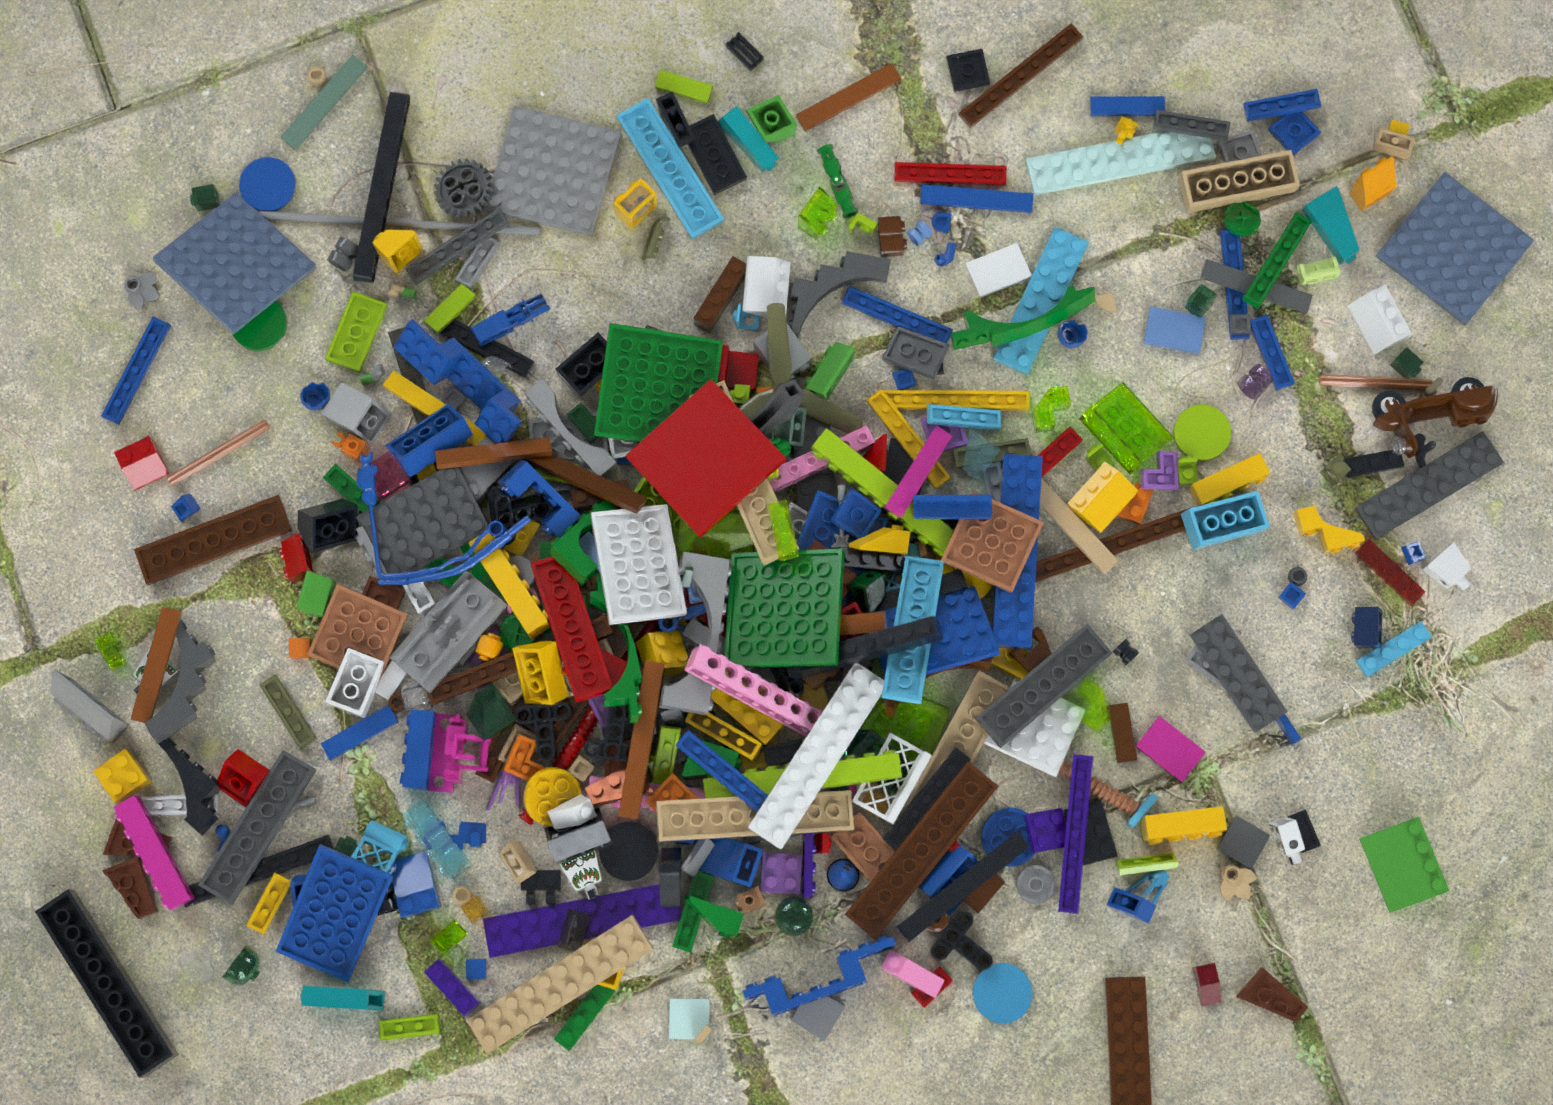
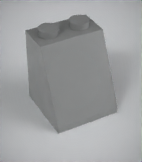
M787 324L792 365L790 382L796 378L795 375L800 371L804 373L810 368L811 357ZM767 330L753 341L754 352L759 355V358L769 370Z
M342 382L321 412V415L328 421L364 440L370 446H372L391 417V414L373 398Z

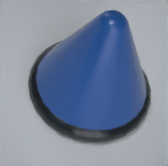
M838 859L830 864L826 876L832 888L837 891L846 892L852 890L858 884L860 873L850 860Z

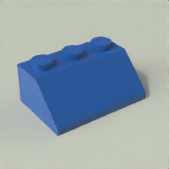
M959 844L956 850L952 852L947 850L918 888L928 898L932 899L979 861ZM963 900L949 910L947 914L950 916Z

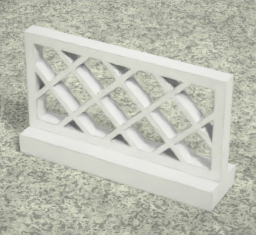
M890 733L878 755H883V751L886 749L889 751L888 745L891 739L899 742L901 750L895 753H902L905 764L900 766H906L908 772L906 778L895 779L896 781L885 784L884 781H881V785L871 787L870 783H868L869 788L864 789L867 783H862L852 802L894 825L932 755ZM913 750L919 753L915 761L907 763L904 752ZM896 783L898 787L897 794L888 797L885 786ZM883 787L886 798L875 801L872 790ZM870 791L872 802L864 804L858 800L861 793ZM893 798H894V800L892 801V803H891V805H890L889 799H893ZM887 800L889 809L884 815L877 811L875 803ZM873 804L875 809L871 808L868 805Z

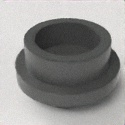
M1294 567L1288 573V580L1296 586H1302L1307 581V573L1301 567Z

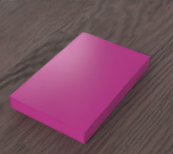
M1158 716L1135 746L1181 783L1206 753L1160 716Z

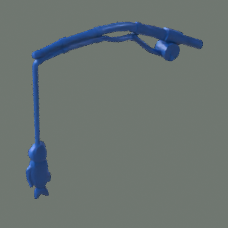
M372 452L368 456H360L363 466L361 469L358 468L356 482L357 486L363 491V502L369 505L376 571L378 577H380L378 580L379 585H409L457 575L468 570L470 567H474L476 563L489 556L497 548L503 547L513 538V535L531 522L530 518L526 515L509 530H506L503 523L492 521L488 528L478 536L464 556L454 557L441 566L394 574L381 573L373 506L377 501L375 475L378 468L376 465L372 466L370 464L373 459ZM488 533L496 537L482 550L470 557L479 542ZM467 560L463 564L453 569L439 572L440 570L444 569L447 565H450L457 561Z

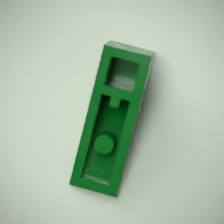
M684 895V900L713 930L719 931V936L730 939V936L737 937L744 916L743 913Z

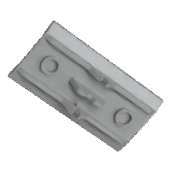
M466 570L389 658L431 693L508 605Z

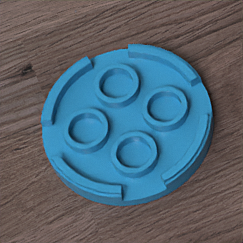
M998 963L991 965L990 968L983 970L978 975L973 985V1000L976 1008L985 1018L996 1023H1010L1018 1020L1027 1012L1032 1002V986L1027 975L1021 969L1011 964Z

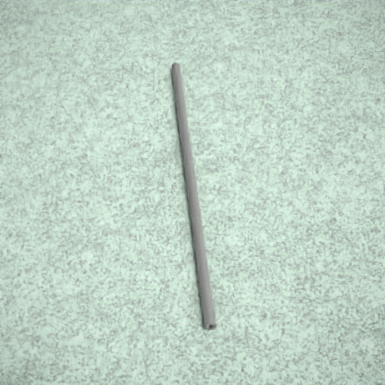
M261 211L260 213L267 219L363 224L364 217L275 211ZM387 219L385 226L464 231L473 224ZM507 226L498 233L540 235V228Z

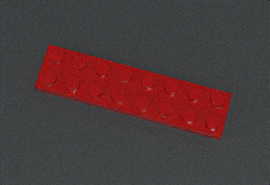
M552 556L530 563L576 703L606 694L613 688L577 580Z

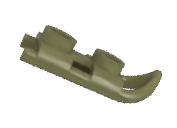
M663 216L652 225L641 258L645 261L646 257L656 258L659 252V248L656 247L657 241H661L665 233L662 230L661 224L665 221H670L669 217Z

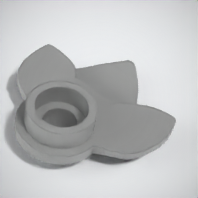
M144 273L139 277L130 276L125 280L124 288L128 292V301L133 307L141 309L144 301L153 302L159 299L158 291L152 286L157 280L156 276ZM137 283L136 288H131V285Z

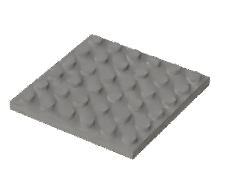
M514 105L492 179L494 185L490 186L494 192L489 193L492 199L486 200L488 206L484 207L485 211L493 212L500 208L505 216L593 237L622 135L621 131Z

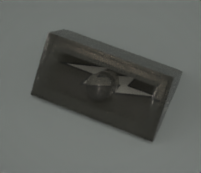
M568 909L557 947L573 952L581 948L591 915Z

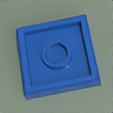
M1303 111L1286 114L1268 128V131L1286 151L1292 150L1293 156L1321 134V131Z
M850 488L830 521L858 540L868 534L882 510L856 490Z

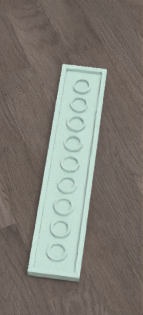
M1162 131L1132 137V139L1127 138L1122 145L1112 141L1026 158V165L1035 196L1215 160L1216 155L1212 139Z

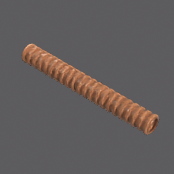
M1064 758L1059 773L1060 776H1066L1065 779H1071L1072 764H1070L1069 760L1065 761ZM1096 776L1092 777L1091 792L1093 795L1096 794L1098 798H1103V801L1107 800L1108 804H1113V807H1119L1118 810H1124L1123 813H1129L1130 817L1136 813L1140 805L1139 801L1135 802L1134 798L1130 799L1129 795H1123L1124 793L1118 792L1117 788L1114 790L1113 786L1110 785L1109 787L1107 785L1108 783H1102V780H1097Z

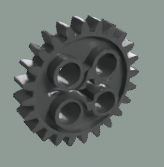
M468 158L465 159L464 163L460 159H458V164L452 161V167L449 168L445 165L446 171H440L442 177H436L439 184H434V187L437 189L433 192L437 197L435 200L439 207L444 209L446 214L450 213L452 217H455L457 214L459 218H462L463 214H465L469 218L471 212L476 216L477 209L482 212L481 206H488L486 199H492L489 193L494 192L490 187L494 185L492 180H490L492 176L488 173L489 171L481 163L477 164L474 159L471 163ZM472 174L469 179H466L467 175ZM452 182H455L452 187H449ZM475 190H478L475 195H472ZM458 198H462L460 202L456 203Z

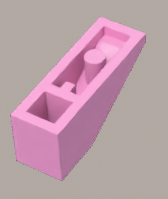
M892 950L888 952L881 966L884 972L934 998L938 995L945 981Z

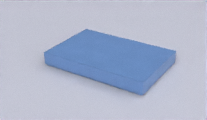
M1150 306L1143 344L1200 354L1206 317Z

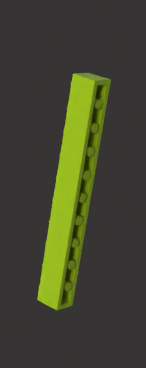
M826 428L810 448L813 451L812 454L819 460H825L828 463L827 466L832 471L841 473L843 475L842 478L847 483L856 485L858 492L864 496L868 495L871 497L873 504L887 510L889 517L895 521L898 519L902 522L904 529L913 531L918 535L917 539L925 545L928 543L933 547L932 551L942 557L954 530L940 519H914L913 500L901 518L886 509L885 505L898 485Z
M889 750L883 751V755L875 756V753L863 754V758H855V755L845 756L844 760L838 761L821 789L902 778L899 753ZM788 764L785 765V768L778 769L777 766L766 767V771L759 772L758 769H749L743 775L769 795ZM707 775V779H703L705 798L737 797L712 775Z

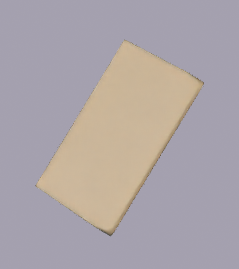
M1379 128L1372 149L1408 160L1416 138Z
M510 841L499 853L516 884L521 883L537 872V869L519 841Z

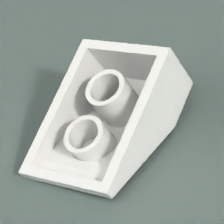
M348 648L325 702L365 719L373 701L384 662Z

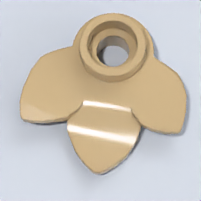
M1236 865L1225 866L1221 872L1223 879L1220 885L1221 895L1226 901H1230L1234 895L1241 899H1249L1251 895L1249 883L1257 879L1255 874L1250 869H1239ZM1229 871L1234 873L1233 878L1228 877Z

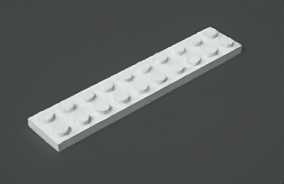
M854 663L748 826L750 830L780 850L783 848L881 696L884 685L883 679L860 664Z

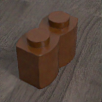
M901 216L878 217L877 226L881 257L902 256L904 250H907V240L903 239L902 232H905V221H901Z

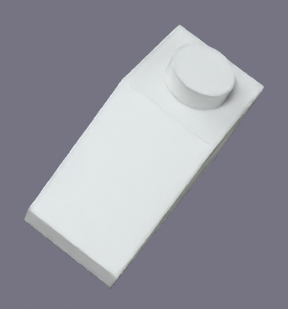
M582 794L547 811L555 830L581 825L597 816L591 800Z

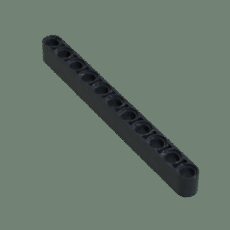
M389 93L353 271L354 281L374 283L379 254L372 242L379 233H383L385 230L410 105V94Z

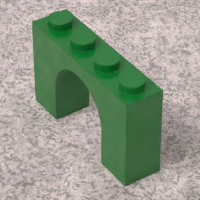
M607 500L595 503L589 514L584 513L578 519V523L575 526L570 525L561 538H555L550 544L549 554L581 585L596 573L598 565L581 549L579 537L583 533L593 530L590 516L592 512L617 510Z

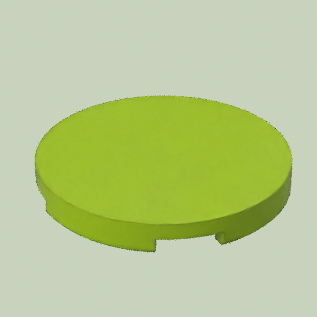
M1205 404L1194 405L1185 409L1177 418L1173 429L1174 441L1178 449L1186 456L1197 458L1198 461L1213 460L1220 456L1228 447L1231 439V426L1227 417L1219 409Z

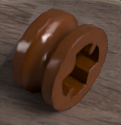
M394 694L389 698L388 704L393 711L401 712L406 708L407 700L401 694ZM396 698L403 702L402 706L399 705V708H396V705L393 704L394 700L397 701Z

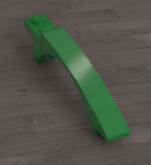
M1074 285L1069 286L1061 301L1053 309L1042 316L1023 322H995L984 319L970 310L964 311L966 329L951 333L953 349H965L991 342L992 347L1052 327L1094 303L1095 288L1090 287L1075 291Z
M596 573V591L590 592V605L599 608L607 614L601 574ZM621 623L617 625L626 641L628 664L618 683L604 694L603 705L604 707L627 705L630 723H637L639 715H642L641 703H637V697H639L638 685L641 684L642 676L627 623Z

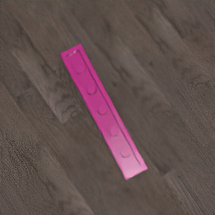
M938 425L935 426L885 505L886 509L899 518L903 516L913 500V495L917 494L952 435Z

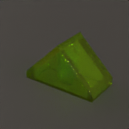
M454 920L431 938L430 942L443 955L447 956L468 933Z

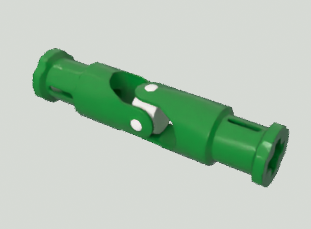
M827 144L820 147L817 152L821 155L824 162L823 168L825 173L831 178L830 185L837 204H840L842 208V217L850 218L859 211L854 207L852 193L846 178L841 173L840 162L832 150L833 145ZM845 183V187L843 190H835L834 187H841Z

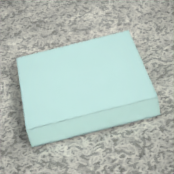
M670 998L669 1039H695L706 1025L709 1026L710 999Z

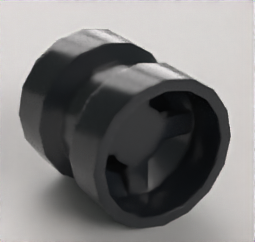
M1127 639L1112 651L1122 659V663L1125 666L1139 654L1137 649L1130 646V642Z

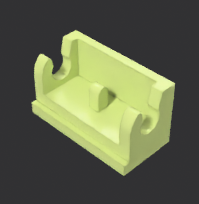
M1336 257L1296 265L1300 286L1336 279L1341 273Z

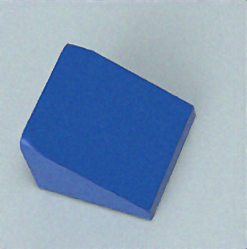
M191 494L182 495L171 506L181 522L201 509Z

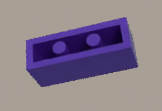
M437 959L424 972L463 1016H468L481 1004L480 1000L442 959Z

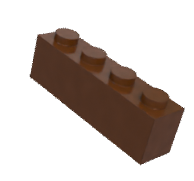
M734 256L731 257L693 319L696 326L711 333L746 277L747 264Z

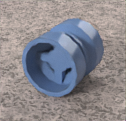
M920 220L914 229L911 228L907 231V236L916 246H920L925 238L933 235L931 228L923 220Z

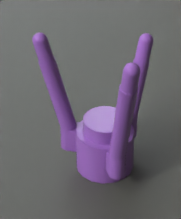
M502 770L486 810H490L501 783L503 785L498 802L502 803L507 785H513L515 782L516 805L520 806L521 778Z

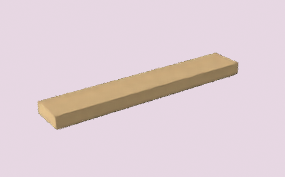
M1041 478L1040 507L1101 573L1105 574L1118 563V560Z

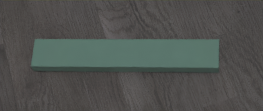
M352 55L281 136L282 140L296 150L368 68L367 65Z

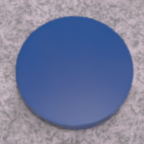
M263 157L254 160L246 166L240 176L239 189L245 202L256 210L278 211L292 200L296 179L292 170L285 162L273 157Z
M1003 808L987 818L981 831V843L986 855L1017 831L1030 846L1024 815L1028 814L1027 812L1018 808ZM1031 846L1007 864L1006 867L1019 866L1029 861L1034 856Z

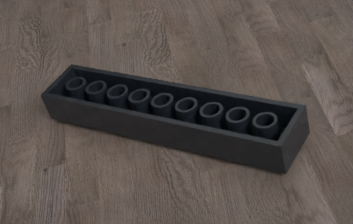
M67 889L36 910V915L138 1077L146 1078L178 1056V1052L76 891Z

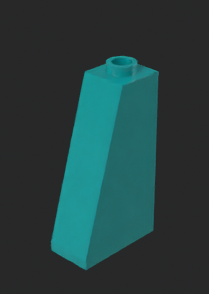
M737 106L718 121L720 127L761 172L766 169L770 171L777 165L775 161L779 157L767 142H764L759 132Z
M1335 186L1306 204L1302 211L1312 221V226L1333 256L1336 257L1337 262L1340 265L1345 262L1349 264L1357 258L1356 254L1359 252V247L1340 190Z
M303 986L300 994L301 1006L384 1010L385 991Z

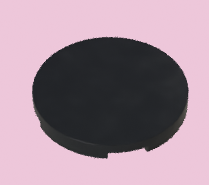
M622 822L608 830L611 841L599 848L600 860L605 870L613 877L624 881H634L646 876L653 869L658 857L657 841L651 831L636 822Z

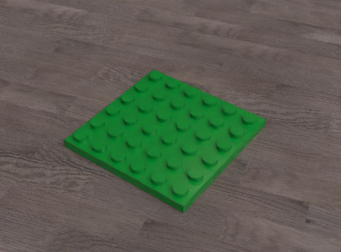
M610 323L594 436L640 443L685 403L689 396L695 394L710 379L717 384L723 341Z
M843 549L797 550L766 565H763L758 552L732 553L724 656L729 661L744 667L838 665L845 551Z

